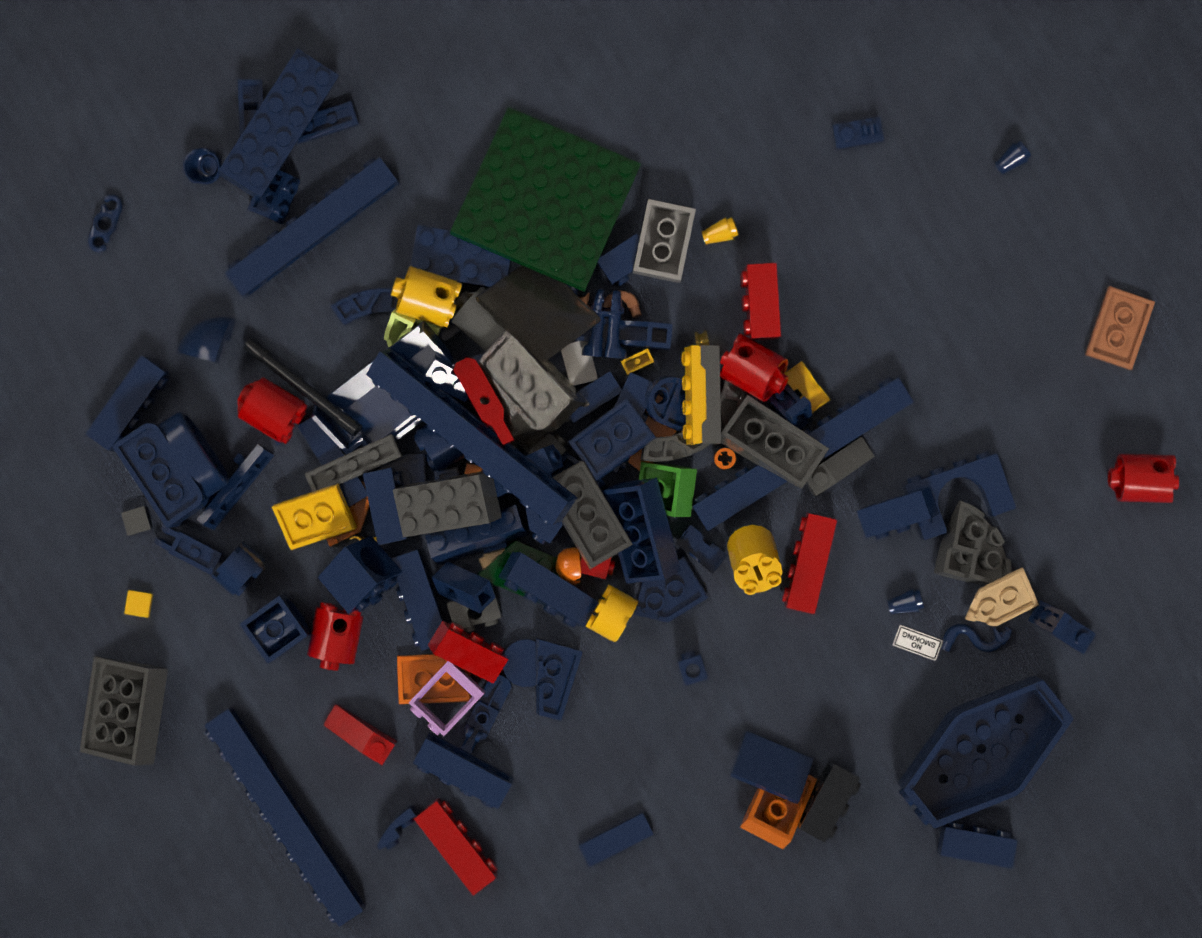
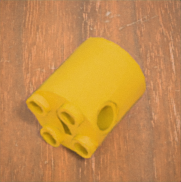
M410 266L404 279L395 278L391 291V296L398 299L395 311L414 319L447 328L450 318L452 319L455 313L456 304H454V301L459 296L462 283Z
M758 525L743 526L736 530L729 537L727 550L733 569L734 580L739 588L743 589L747 595H754L755 593L777 587L781 583L782 565L779 561L777 547L771 532Z

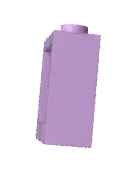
M447 661L410 700L409 704L412 706L410 710L418 718L423 716L429 722L427 726L436 735L441 733L445 736L482 697L485 690L464 670ZM445 672L451 675L472 695L471 699L446 725L420 701Z

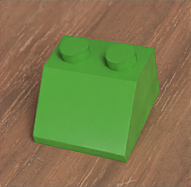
M641 462L639 480L657 478L666 515L672 517H691L697 469Z

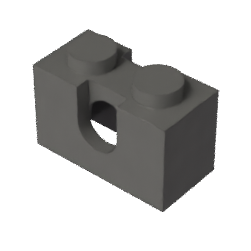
M495 589L493 591L496 598L482 611V616L478 619L470 616L469 608L454 601L448 602L447 606L452 622L462 626L465 632L476 630L474 625L484 623V626L487 627L499 623L498 619L502 618L503 615Z

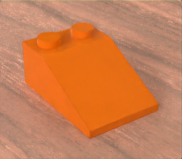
M808 775L798 804L758 788L746 811L740 828L784 849L794 836L817 779Z

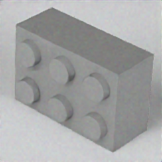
M648 199L633 274L677 283L681 282L696 209Z

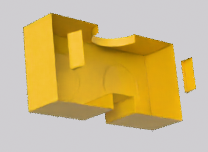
M802 361L785 373L789 377L788 386L793 391L797 389L802 395L800 399L805 396L811 402L812 413L830 401V398L815 381Z

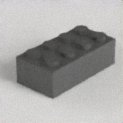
M483 471L407 484L393 489L403 537L488 524L502 518L494 479L486 476Z

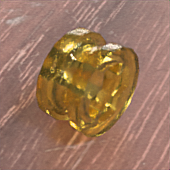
M706 330L702 334L694 332L696 345H709Z

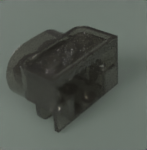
M507 330L479 360V366L504 408L503 420L514 438L513 441L524 448L532 447L546 432L555 431L564 422H569L572 419L571 415L580 406L588 407L590 405L527 335ZM487 398L480 400L484 405L490 402Z

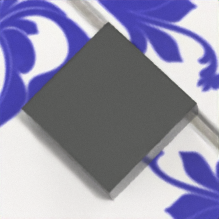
M146 506L121 513L128 536L152 529Z

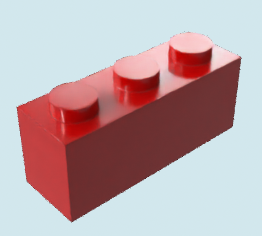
M442 621L428 643L432 653L494 684L509 660L503 652L504 648L494 642L491 644L484 642V638L475 632H472L471 635L468 634L462 626L455 622L449 624Z

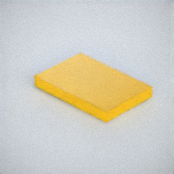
M334 484L272 506L290 550L353 531L357 528L339 484Z

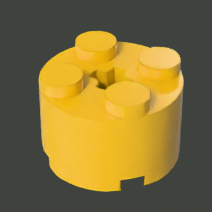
M608 584L602 595L605 599L598 600V604L593 611L596 615H591L585 627L610 641L616 642L624 631L629 618L633 615L638 601Z

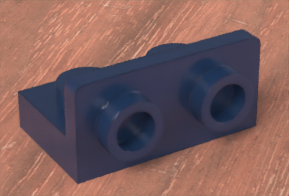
M279 171L262 199L258 201L252 197L247 210L283 224L285 217L288 215L292 200L298 191L300 180L288 173Z

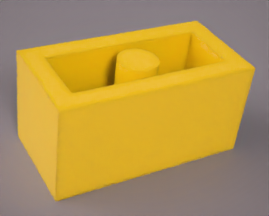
M648 348L621 361L627 375L630 372L634 373L654 363Z

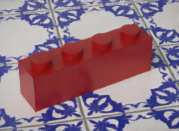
M807 513L806 517L801 518L799 531H802L800 541L796 540L793 554L797 555L795 565L790 564L787 578H791L789 588H784L782 601L785 602L786 608L815 615L837 520Z
M438 798L418 813L414 820L474 896L497 878L496 870L498 868L491 858L486 859L481 853L483 848L475 838L473 840L470 839L466 833L468 829L460 819L457 821L451 813L454 811L446 800L442 802Z

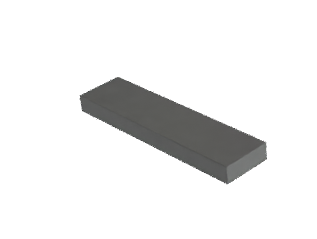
M390 434L304 474L313 492L334 484L341 485L403 455L394 435Z

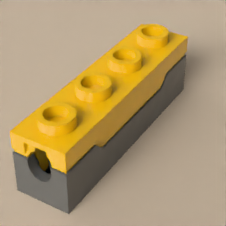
M691 345L685 347L681 355L682 365L685 366V376L682 377V389L685 390L682 412L686 415V425L683 426V438L686 439V445L721 444L720 346Z

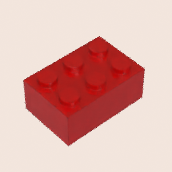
M777 263L747 264L744 271L740 273L741 288L746 289V295L742 297V311L747 312V320L743 322L744 336H748V338L754 341L778 340L781 337Z

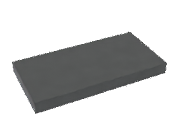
M583 460L552 477L577 497L562 523L589 569L633 545Z

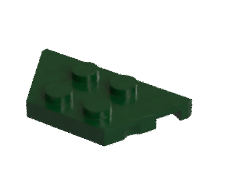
M512 541L500 555H497L483 571L477 574L490 580L491 584L523 597L525 593L520 590L515 592L504 586L505 581L499 578L512 552H520L559 576L556 572V557L518 541Z

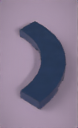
M375 288L351 294L330 305V307L343 325L346 326L352 321L370 314L392 313L396 309L398 299L391 296L392 288ZM450 318L447 328L442 327L439 336L444 342H447L462 331L452 322L453 318Z

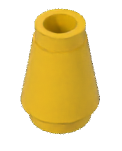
M725 217L706 230L701 231L706 245L734 240V237L739 235L733 217L729 219Z

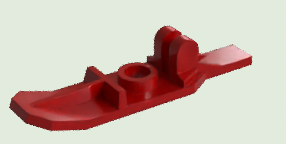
M465 358L457 362L453 371L481 420L488 427L491 426L503 446L513 441L514 438L503 420L504 408L477 361ZM487 398L490 402L484 405L480 400Z

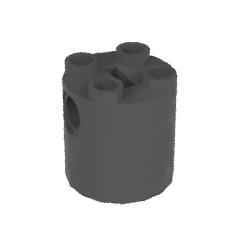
M484 286L476 292L465 291L455 302L459 311L452 322L492 358L502 348L501 345L504 342L508 343L515 335V331L523 323L522 319Z

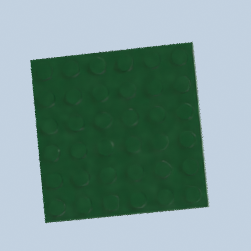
M508 107L450 230V235L585 292L641 163Z

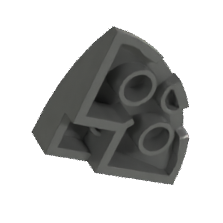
M958 501L947 525V533H944L934 574L985 586L1011 573L1012 569L1011 561L1006 558L1003 549L1005 541L997 527L989 524L984 518L985 514L976 507L963 501Z

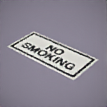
M900 625L893 646L936 661L943 640Z

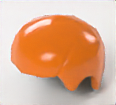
M577 547L562 550L556 560L557 574L572 585L580 583V581L576 580L581 578L580 553Z

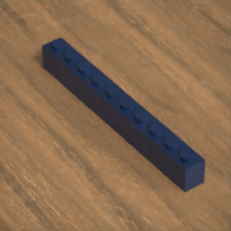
M392 348L378 353L366 373L376 387L384 389L390 394L392 400L408 408V412L412 416L420 418L427 424L429 430L445 438V442L449 446L461 451L465 459L481 467L486 476L497 480L506 492L513 493L518 497L523 506L539 514V518L543 522L554 525L564 519L577 499L574 494L513 445L508 443L503 446L493 429L488 427L448 393L423 380V373Z
M888 377L878 384L880 388L872 393L869 389L858 396L860 401L856 404L851 405L848 402L837 409L839 414L832 419L828 415L817 422L819 427L810 431L807 428L803 431L829 448L823 459L914 402L899 377L894 380ZM759 465L750 470L746 466L735 473L736 479L729 483L725 479L714 486L716 491L712 494L707 495L705 492L695 498L696 504L692 505V508L706 530L709 531L787 481Z
M233 706L206 723L204 726L206 727L205 733L211 742H216L220 748L218 750L219 755L226 763H230L233 768V776L239 783L242 782L247 789L245 791L247 797L252 803L256 802L260 808L259 814L264 822L270 823L274 829L272 831L273 836L286 847L287 850L285 852L292 863H297L301 869L299 871L301 878L305 883L309 882L314 889L312 893L319 903L323 902L327 908L326 914L333 924L336 922L340 927L363 912L366 905Z

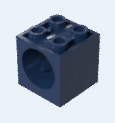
M370 536L345 546L318 576V579L345 611L350 614L356 610L361 612L370 604L374 606L379 603L384 597L382 593L385 590H390L397 584L396 578L402 571L381 546L378 545L375 539Z
M287 593L279 595L239 624L267 664L277 660L311 635L312 631L311 626Z

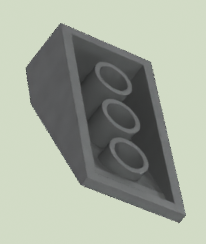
M749 395L746 396L721 432V443L801 489L829 450L828 447Z

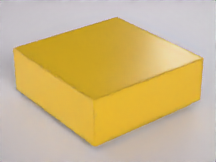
M128 590L124 614L149 618L153 593Z

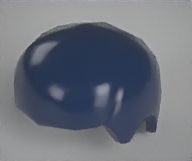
M197 148L185 156L183 162L184 174L192 183L212 184L221 177L218 175V172L222 166V159L214 150Z

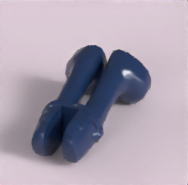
M597 289L594 303L591 305V311L593 312L591 336L589 343L583 346L581 355L603 357L602 335L604 317H609L604 357L627 359V351L620 346L619 341L621 314L624 313L621 292L613 290L611 308L604 307L605 291L604 289Z

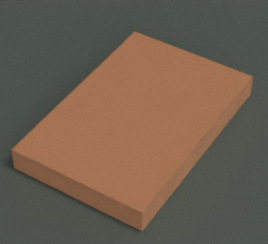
M1108 286L1085 355L1127 370H1132L1155 301Z

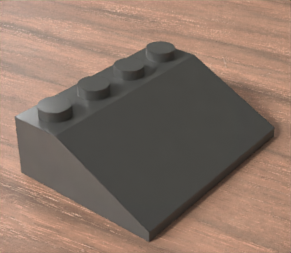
M94 657L80 752L134 766L154 764L168 669L149 664Z

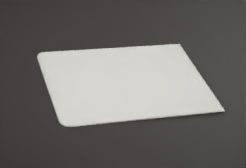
M577 341L560 346L570 386L598 379L592 356L581 355L583 346L588 344V342Z

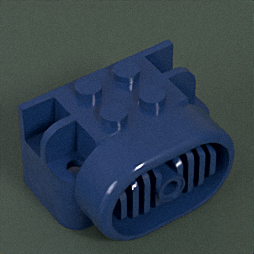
M177 412L161 424L146 423L112 445L166 528L182 525V521L191 515H195L208 504L211 495L229 483V476L223 464L195 423L183 412Z

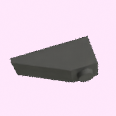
M861 436L819 463L806 482V485L813 496H817L875 456Z

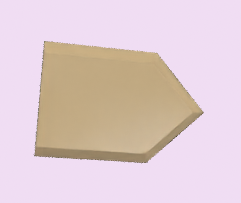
M1023 567L979 588L965 619L973 622H984L987 625L996 627L1038 606L1039 603Z

